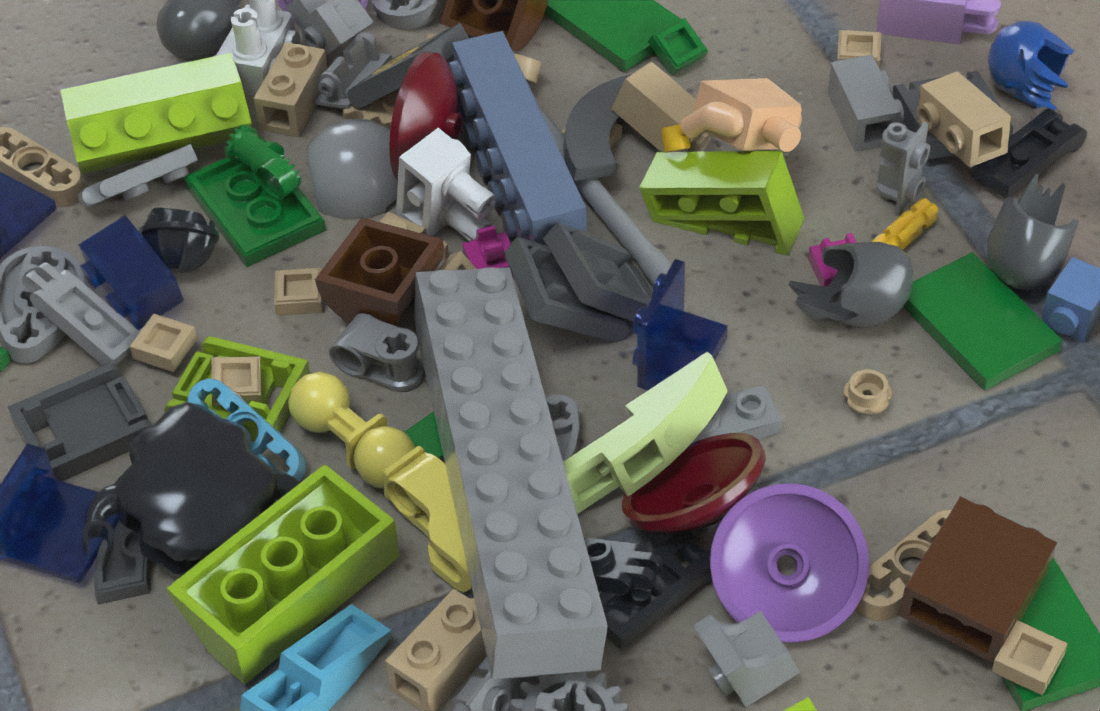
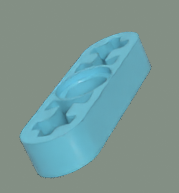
M205 379L193 386L188 396V402L203 405L208 409L209 406L204 400L209 394H212L213 396H218L217 401L219 404L232 413L226 418L227 420L239 424L245 421H255L259 432L257 439L252 444L251 452L264 460L274 470H276L275 464L262 455L267 448L282 458L288 457L286 464L290 469L287 474L293 476L299 482L302 480L306 472V460L302 452L235 391L216 379ZM210 410V411H212L213 413H215L216 415H218V416H220L221 418H223V417H222L221 415H219L218 413L214 412L213 410Z

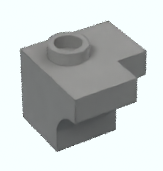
M293 0L286 6L303 30L302 37L305 43L310 47L325 49L326 56L373 23V20L358 0Z
M761 610L748 619L735 624L722 623L710 614L693 625L717 662L708 669L725 696L736 691L745 707L753 704L800 673L788 650Z

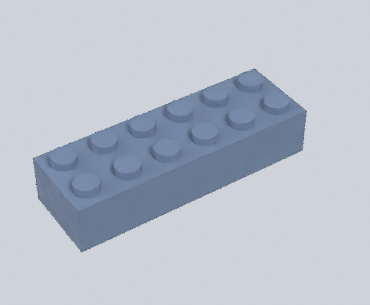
M503 31L453 42L454 61L448 62L452 70L459 92V113L463 116L464 137L468 148H476L477 150L475 158L478 171L482 178L488 177L490 180L488 188L496 196L494 207L501 206L503 210L501 213L502 223L508 238L515 237L516 239V237L547 245L543 238L557 222L587 232L586 206Z

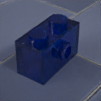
M126 215L78 244L85 263L80 265V269L94 289L102 285L108 293L104 297L106 303L123 318L127 317L137 330L143 328L153 314L161 316L184 301L174 274Z

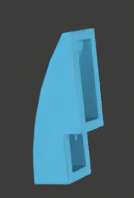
M353 604L349 605L284 650L280 655L279 669L241 695L240 711H329L372 663L390 639L391 629Z

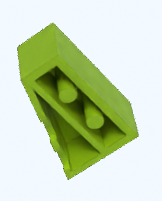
M782 151L657 152L639 187L652 222L707 235L709 229L735 235L734 242L748 245L750 239L775 245V253L787 256L790 255L805 219Z

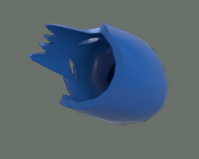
M1025 20L1018 21L1004 27L991 44L988 55L990 76L999 89L1023 100L1035 108L1046 107L1057 110V107L1050 102L1051 92L1054 91V85L1064 88L1068 87V84L1060 78V75L1065 68L1069 54L1072 55L1074 50L1041 23Z

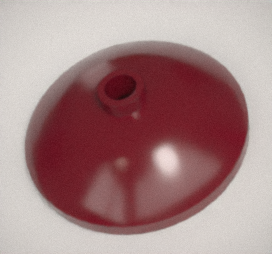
M430 51L421 53L409 67L398 92L392 116L389 141L390 163L397 181L399 157L437 128L452 139H458L462 130L463 116L459 113V92L449 64L439 53Z
M746 433L721 434L691 443L669 466L630 496L625 494L622 500V511L632 526L649 532H682L714 525L722 520L728 511L744 498L756 484L766 461L765 451L756 437Z

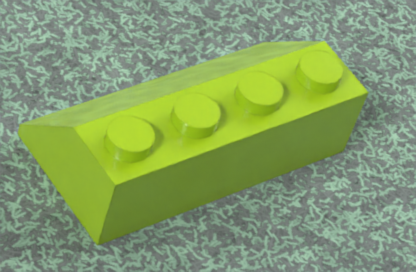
M232 53L60 90L73 149L81 175L161 157L190 144L193 149L224 143L227 140H232L229 136L230 133L235 134L234 129H239L240 125L252 127L242 82Z
M324 464L166 588L167 593L208 652L245 685L276 660L284 650L299 641L400 557L395 520Z

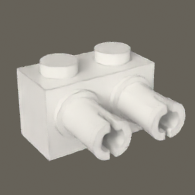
M249 0L250 5L246 4L244 8L233 13L234 17H231L232 29L217 55L232 53L244 94L247 96L255 97L285 42L300 44V33L295 30L293 16L290 12L277 10L275 0Z
M439 128L399 157L396 214L425 227L426 235L433 236L443 227L449 225L469 242L477 240L476 230L493 225L484 217L494 208L496 196L469 175L471 154L467 151L466 147L459 140L450 138Z

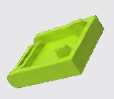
M207 336L201 344L202 352H195L172 392L173 399H170L164 408L165 413L171 407L188 402L189 393L195 384L205 379H212L211 357H260L261 403L251 400L249 405L275 429L281 432L290 415L288 400L292 387L304 375L310 374L308 360ZM274 387L283 388L270 411L266 402ZM209 394L204 400L209 406L208 409L218 413L224 419L232 414L223 406H212V394ZM255 421L241 423L249 431L251 441L255 442L259 432Z

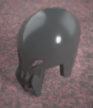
M167 0L158 13L157 31L162 45L173 55L184 60L194 61L217 55L232 29L231 17H234L233 13L240 9L241 0Z
M1038 174L1034 175L1019 201L1014 197L1005 198L987 239V260L997 278L1011 288L1019 290H1033L1049 284L1061 272L1079 222L1073 219L1068 224L1055 225L1065 184L1062 183L1052 196L1050 188L1042 195V185L1036 190Z
M860 242L824 248L822 253L823 263L838 270L829 287L796 281L789 282V286L798 295L796 300L797 306L808 317L815 321L830 318L851 327L864 328L876 327L886 323L898 313L909 299L914 279L911 259L900 247L883 242ZM839 295L837 302L829 303L833 297Z

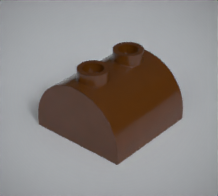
M447 0L440 24L451 28L461 23L465 32L474 37L503 31L512 51H518L530 42L538 30L548 0Z
M361 217L316 277L317 289L329 308L348 323H351L357 314L363 313L396 326L414 301L416 272L435 271L443 260V240Z

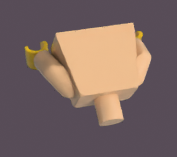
M767 78L701 81L693 113L683 118L681 124L661 129L664 153L691 148L689 138H695L705 131L740 150L780 149L784 152L792 151L801 139L799 129L802 122L801 104Z

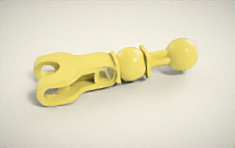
M315 372L300 378L292 387L288 400L290 413L298 426L315 433L332 431L344 441L346 445L347 466L352 470L357 469L363 481L376 488H384V497L391 501L402 515L429 538L428 559L431 569L455 589L461 592L471 589L472 585L445 463L433 454L426 453L425 449L420 445L415 447L405 432L395 427L387 426V418L383 414H377L365 422L349 409L351 405L349 392L342 380L336 376L325 372Z

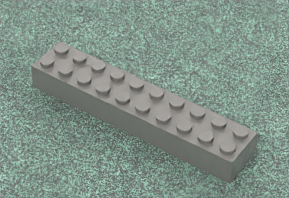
M487 267L483 269L416 272L413 318L491 678L493 680L601 670L608 625L510 267Z

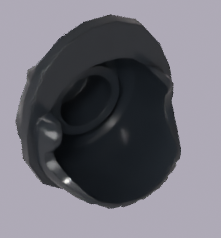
M163 207L153 208L147 216L144 225L139 228V235L142 237L145 250L152 261L163 270L174 273L190 272L201 267L210 258L215 243L219 241V231L215 229L214 221L210 220L208 226L201 213Z

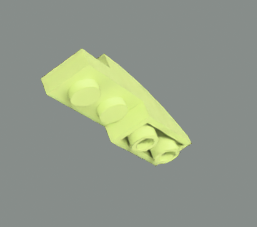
M708 352L704 353L625 405L630 414L629 419L563 461L577 514L618 487L627 496H630L669 466L702 432L728 392L711 354Z

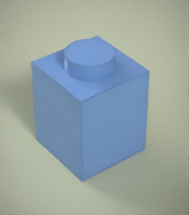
M1074 257L1070 259L1047 292L1042 320L1051 329L1085 343L1100 320V268Z

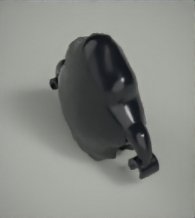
M184 402L171 407L155 424L139 431L131 440L129 456L132 465L114 484L106 486L96 493L89 504L85 514V527L82 532V549L84 554L89 555V541L92 538L101 537L107 541L108 553H111L114 545V530L106 520L117 514L120 522L140 537L139 546L142 555L165 568L173 578H180L277 502V500L295 488L300 482L286 472L274 470L264 460L252 453L249 431L241 424L223 419L203 405Z

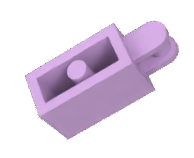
M880 0L876 32L884 35L960 45L962 31L991 34L997 30L998 19L995 15L1000 12L1001 1Z

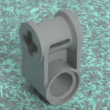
M357 314L329 349L331 361L342 372L350 376L361 377L393 391H409L416 388L424 378L423 365L416 358L419 343L415 333L409 329L399 328L382 322L368 314Z

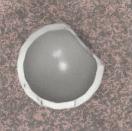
M344 119L325 127L308 144L306 152L318 211L343 220L361 219V217L369 218L387 211L386 207L397 199L398 185L390 163L389 128L368 119Z

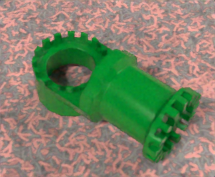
M240 125L239 129H234L235 134L230 133L229 136L232 140H227L226 142L228 146H225V155L231 161L243 162L251 167V171L256 176L261 188L271 198L282 200L301 185V176H296L299 174V171H293L295 165H289L288 162L290 160L288 158L283 160L285 158L284 149L280 144L260 138L256 129L251 126Z

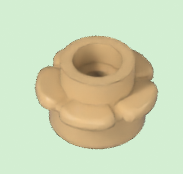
M864 369L857 371L851 376L849 382L844 386L843 395L848 399L847 404L852 410L863 414H876L888 407V400L892 397V390L888 380L882 373L876 370Z

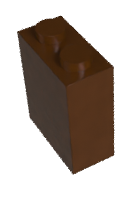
M960 496L907 582L898 616L994 663L1017 620H1021L1046 576L1057 542L1045 537L1034 528L1024 527L995 513L985 505L976 504Z

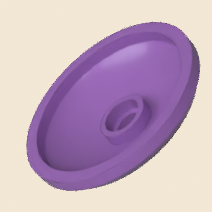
M776 484L763 487L748 494L738 501L724 516L712 542L710 572L718 599L737 623L748 619L761 610L782 642L796 643L816 639L831 632L853 613L866 589L869 575V554L866 540L859 524L842 503L831 495L810 486ZM790 557L794 560L796 570L792 575L786 576L778 571L777 561L779 558Z

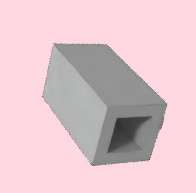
M873 55L831 62L828 96L854 151L858 152L881 147L884 130L892 123H904L903 106L899 99L894 100L890 92L887 73L884 70L880 71Z

